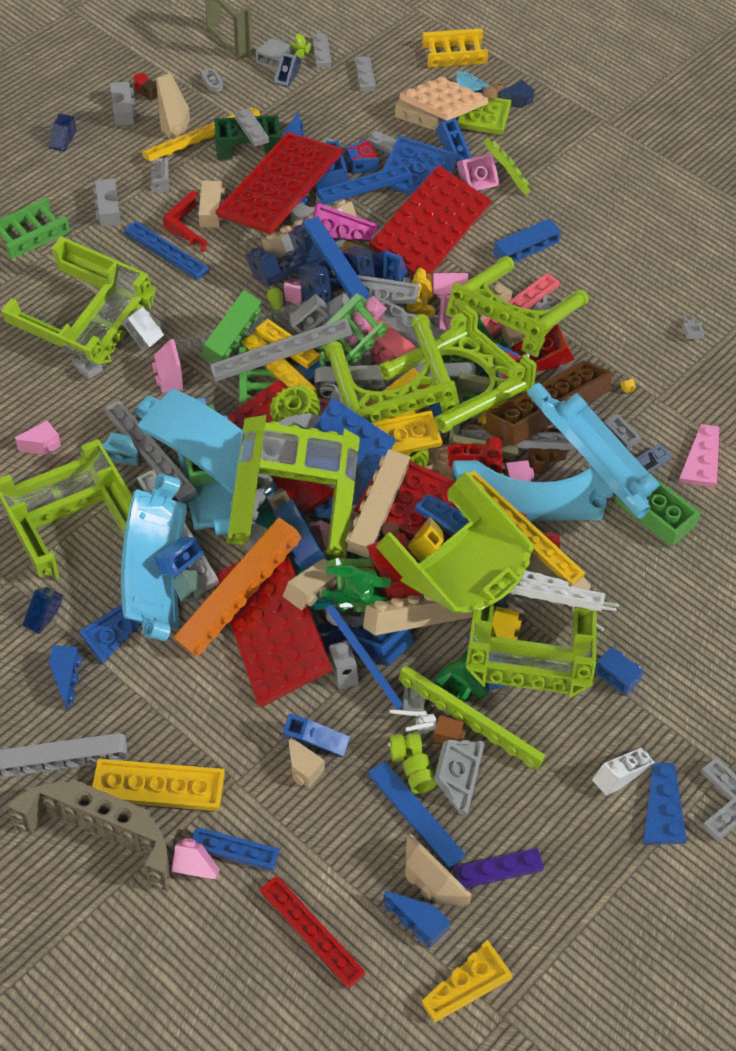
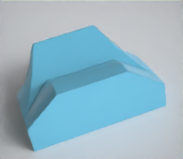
M468 72L457 73V83L462 87L469 88L473 92L481 93L483 88L490 86Z
M111 433L107 441L102 444L111 461L138 466L140 462L139 453L133 444L131 436Z

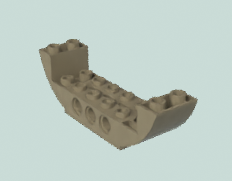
M71 779L70 782H54L34 787L17 796L7 805L13 826L20 832L27 831L33 833L46 812L48 816L52 818L59 817L71 826L75 827L77 825L84 828L90 834H99L111 843L118 842L130 851L137 850L148 858L145 863V869L149 885L156 890L163 889L169 891L170 866L163 835L151 818L149 810L74 779Z

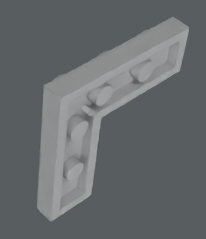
M716 757L702 768L701 774L730 801L704 822L702 827L719 842L736 827V775Z

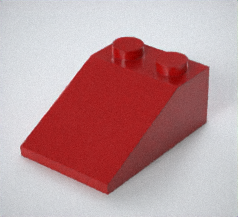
M558 323L545 335V341L540 348L538 357L529 356L537 364L536 371L558 368L560 365H565L575 360ZM524 340L511 347L513 352L521 356L517 363H520L522 355H526V352L521 350Z
M405 533L395 535L394 537L416 560L415 556L407 547L409 545V542L405 536ZM380 541L367 545L373 569L377 576L391 579L389 588L379 587L381 595L387 597V601L393 598L402 599L408 598L410 595L418 596L422 594L400 581L403 577L376 548Z

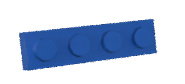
M196 827L192 837L196 843L203 845L209 855L274 872L280 854L279 848Z

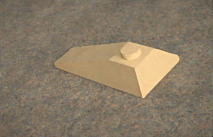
M168 73L156 78L161 130L171 140L185 134L190 121L189 107L172 74Z

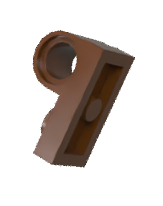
M529 448L528 461L530 468H533L534 473L543 474L547 472L549 462L565 461L567 450Z

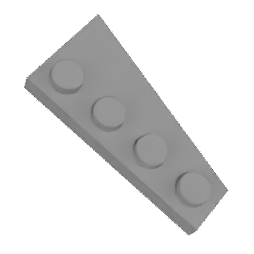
M357 275L369 292V298L374 296L380 302L386 299L393 304L417 302L420 284Z
M386 299L381 303L387 309L379 318L385 320L389 326L397 330L404 338L410 340L414 346L420 347L411 325V320L416 315L405 312L403 308ZM430 323L434 339L439 338V336L446 332V330L434 327V324Z

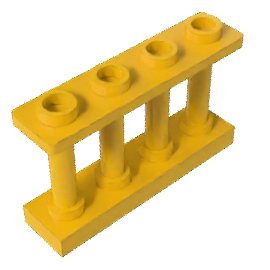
M482 28L423 32L422 48H429L430 50L427 60L428 68L486 64L488 61V50H481L480 47L483 37ZM474 45L475 50L466 51L465 46ZM459 46L460 51L451 52L450 47ZM444 47L445 52L436 53L435 48Z

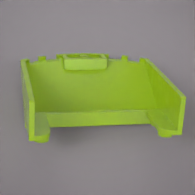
M465 471L448 489V500L454 503L461 511L462 516L470 522L443 543L437 551L418 564L391 532L387 533L376 546L403 577L400 581L453 613L477 611L505 597L522 579L526 568L529 566L530 555L533 552L532 542L472 475Z

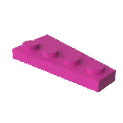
M319 203L315 205L313 217H319L333 239L370 242L372 236L377 232L378 224Z

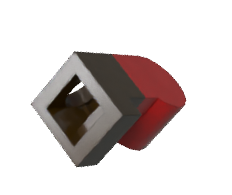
M144 73L134 75V88L136 91L150 101L158 97L156 81L153 82Z

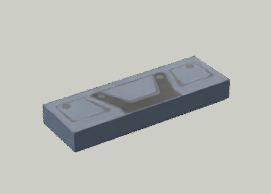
M658 444L636 459L650 473L671 460L672 455Z

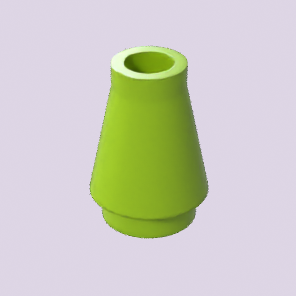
M271 288L268 290L266 297L274 314H282L284 312L283 292L279 288Z

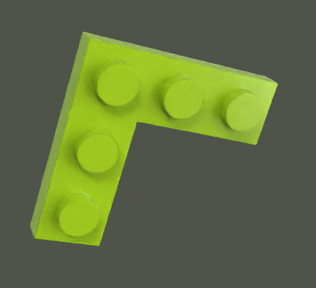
M486 138L483 143L489 152L505 167L518 188L525 195L531 192L528 188L529 182L525 177H521L522 172L519 168L513 166L515 164L510 156L508 157L503 149L499 150L500 146L496 141L492 142L489 138Z

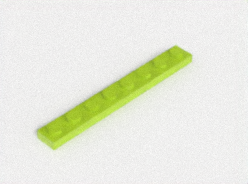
M407 665L401 669L399 681L405 687L418 692L422 698L430 700L440 710H445L453 715L456 720L464 722L474 732L481 733L491 743L498 744L508 754L518 757L528 767L535 768L536 770L540 768L546 756L545 754Z

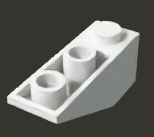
M639 748L604 763L592 781L605 795H609L631 782L653 766L655 762L647 752Z

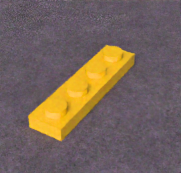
M266 319L255 328L256 334L269 343L292 336L269 319ZM313 349L289 356L307 369L320 360V354Z

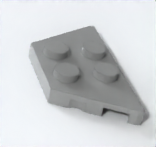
M447 740L442 745L434 780L462 816L468 814L485 744L484 741L470 742V740H462L459 742L457 740Z

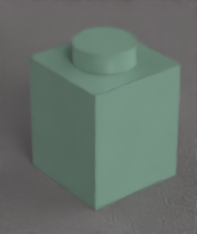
M183 570L172 582L181 602L197 601L206 590L197 570Z

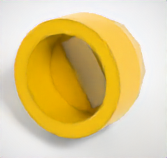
M634 379L620 383L625 393L633 392L636 388Z

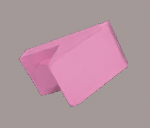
M291 278L284 283L285 301L302 303L303 292L299 279Z

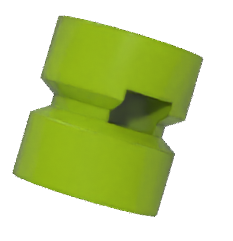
M408 733L406 737L402 734L390 735L392 762H401L405 758L422 754L420 733Z
M417 754L403 762L405 774L409 776L408 782L412 793H426L437 786L434 780L435 773L431 770L432 765L428 755Z

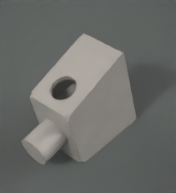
M269 39L256 50V63L277 70L282 52L290 54L289 42L286 39H281V41Z
M349 641L330 645L328 658L338 689L341 690L359 685L357 664ZM348 669L347 675L342 674L344 670Z

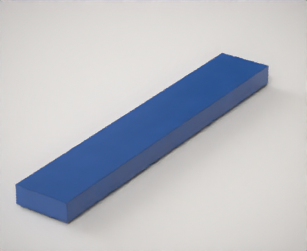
M403 164L316 190V195L322 204L326 205L340 199H346L412 179V173Z
M316 216L304 220L302 226L349 297L352 298L358 293L365 299L369 298V292L319 217Z
M134 221L124 229V234L198 281L209 272V267L139 222Z
M332 604L328 606L326 610L397 710L401 709L403 703Z
M385 761L368 772L370 779L448 870L465 858L466 854Z

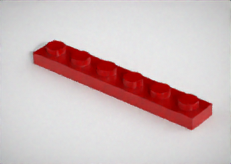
M277 875L260 888V893L348 990L366 975V971Z

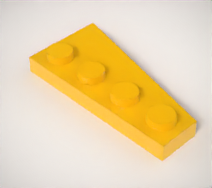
M486 940L476 953L473 952L460 968L457 967L445 982L442 981L422 1000V1006L432 1021L436 1023L512 979V973L490 942Z

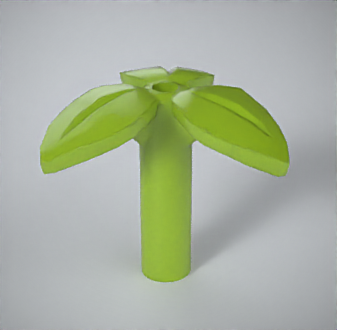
M296 34L297 43L289 42L290 48L297 50L294 55L300 58L304 57V51L306 54H309L311 51V44H306V39L301 34Z

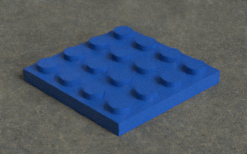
M398 136L383 170L405 164L412 173V179L385 187L412 195L438 165L452 174L459 159V154Z
M332 398L313 428L326 433L334 431L338 435H341L345 428L360 437L353 479L355 481L353 503H356L374 476L375 471L379 468L382 455L386 456L388 449L391 450L396 439ZM307 444L305 466L337 472L339 471L341 456L336 455V448ZM297 452L291 460L294 464L296 463ZM347 457L345 474L348 478L350 475L351 467L350 457Z

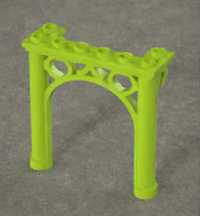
M509 256L501 257L495 264L462 285L453 283L446 315L453 318L456 314L462 313L464 306L468 305L474 311L525 334L521 350L534 357H538L540 348L545 341L544 337L553 326L576 309L585 306L589 300L588 294L584 290H576L551 309L530 310L512 305L492 293L488 286L514 269V261Z
M468 305L464 306L462 313L456 314L451 319L450 325L452 327L435 339L441 356H462L479 364L487 372L490 378V385L482 394L437 415L435 423L442 433L452 430V427L522 391L528 392L535 384L537 364L525 354L522 355L520 363L514 361L497 344L477 329L478 314ZM464 345H471V346H473L475 349H472V350H470V349H465V348H463V346H464ZM421 347L391 361L379 364L381 376L388 381L424 363L425 358ZM497 374H504V375H506L508 378H507V379H502V378L496 377V375H497Z
M418 314L411 320V325L425 358V366L414 380L393 390L369 391L357 386L352 379L342 344L333 341L326 345L325 353L330 359L338 388L346 407L370 423H374L440 402L442 413L460 405L455 383L450 380L432 334L427 315ZM430 370H431V372H432L433 378L430 377V376H428L429 373H430ZM421 384H430L427 388L417 389ZM357 395L362 397L360 401H358ZM371 400L379 401L376 404L366 406V404Z

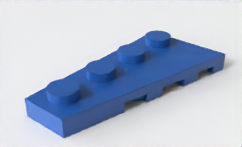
M428 494L414 509L426 519L431 517L451 537L470 522L462 516L459 509L450 507L449 503Z
M121 604L80 630L79 635L103 665L142 622L124 618Z
M653 763L642 845L685 844L687 838L675 764Z

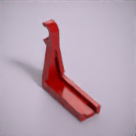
M192 190L163 216V228L190 241V245H193L195 242L201 244V252H204L207 249V241L180 222L183 217L198 205V202L195 201L198 192Z

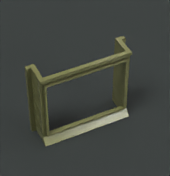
M205 0L206 29L237 60L248 55L252 57L251 9L246 7L235 11L225 0ZM220 6L233 18L235 49L214 29L215 26L221 24Z
M459 372L455 383L459 403L462 404L463 391L475 394L485 392L490 385V378ZM522 392L519 393V394H517V395H515V396H513V397H511V398H509V399H507V400H512L513 398H515V397L521 395ZM460 423L449 431L448 447L452 444L486 443V441L459 436ZM502 445L503 458L513 461L514 457L518 455V448Z

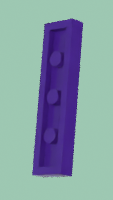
M538 848L454 866L453 868L456 880L465 889L538 873L544 870Z

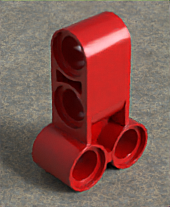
M498 437L488 438L485 444H452L447 449L448 465L450 468L453 467V461L476 460L491 470L502 473V440Z

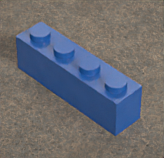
M550 219L541 221L495 242L493 255L497 259L509 256L515 263L559 243L561 230Z
M293 499L273 511L276 517L274 522L281 518L294 527L302 537L298 545L290 551L293 555H296L294 560L299 568L304 567L307 570L323 558L328 560L302 510Z

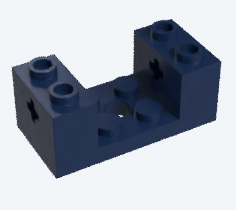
M297 225L288 232L294 251L287 252L282 258H276L275 254L258 247L250 250V253L245 255L255 280L271 286L299 271L298 267L323 258L302 225Z
M353 246L341 251L357 275L375 278L371 251L359 246ZM324 258L298 267L305 301H308L313 295L317 294L327 303L333 299V291L343 288L335 274L330 278L329 274L332 269Z

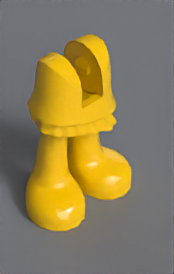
M418 268L411 283L420 284L417 302L407 303V310L411 313L416 312L415 315L425 314L432 316L436 314V310L432 305H428V300L433 297V275L426 274L424 269Z

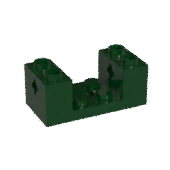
M278 115L255 116L269 137V143L264 144L265 156L281 140ZM235 117L214 118L217 160L233 159L232 144L251 142Z

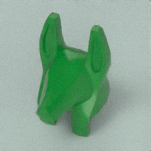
M343 564L326 568V573L343 576L344 582L342 589L322 590L324 597L341 603L358 602L365 605L373 604L376 601H387V597L374 595L373 593L378 587L389 588L391 579L377 576L373 568H357Z
M467 651L461 655L458 661L446 665L438 673L434 681L436 685L447 690L450 694L456 695L455 697L461 701H464L469 694L483 698L489 692L486 686L484 688L466 669Z

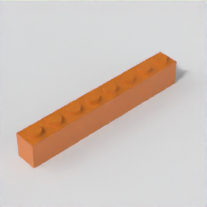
M278 518L173 637L180 646L196 658L202 654L211 641L219 635L224 626L233 619L238 610L246 604L252 594L259 589L266 578L271 576L279 563L284 561L286 555L298 545L302 537L297 530L281 518Z

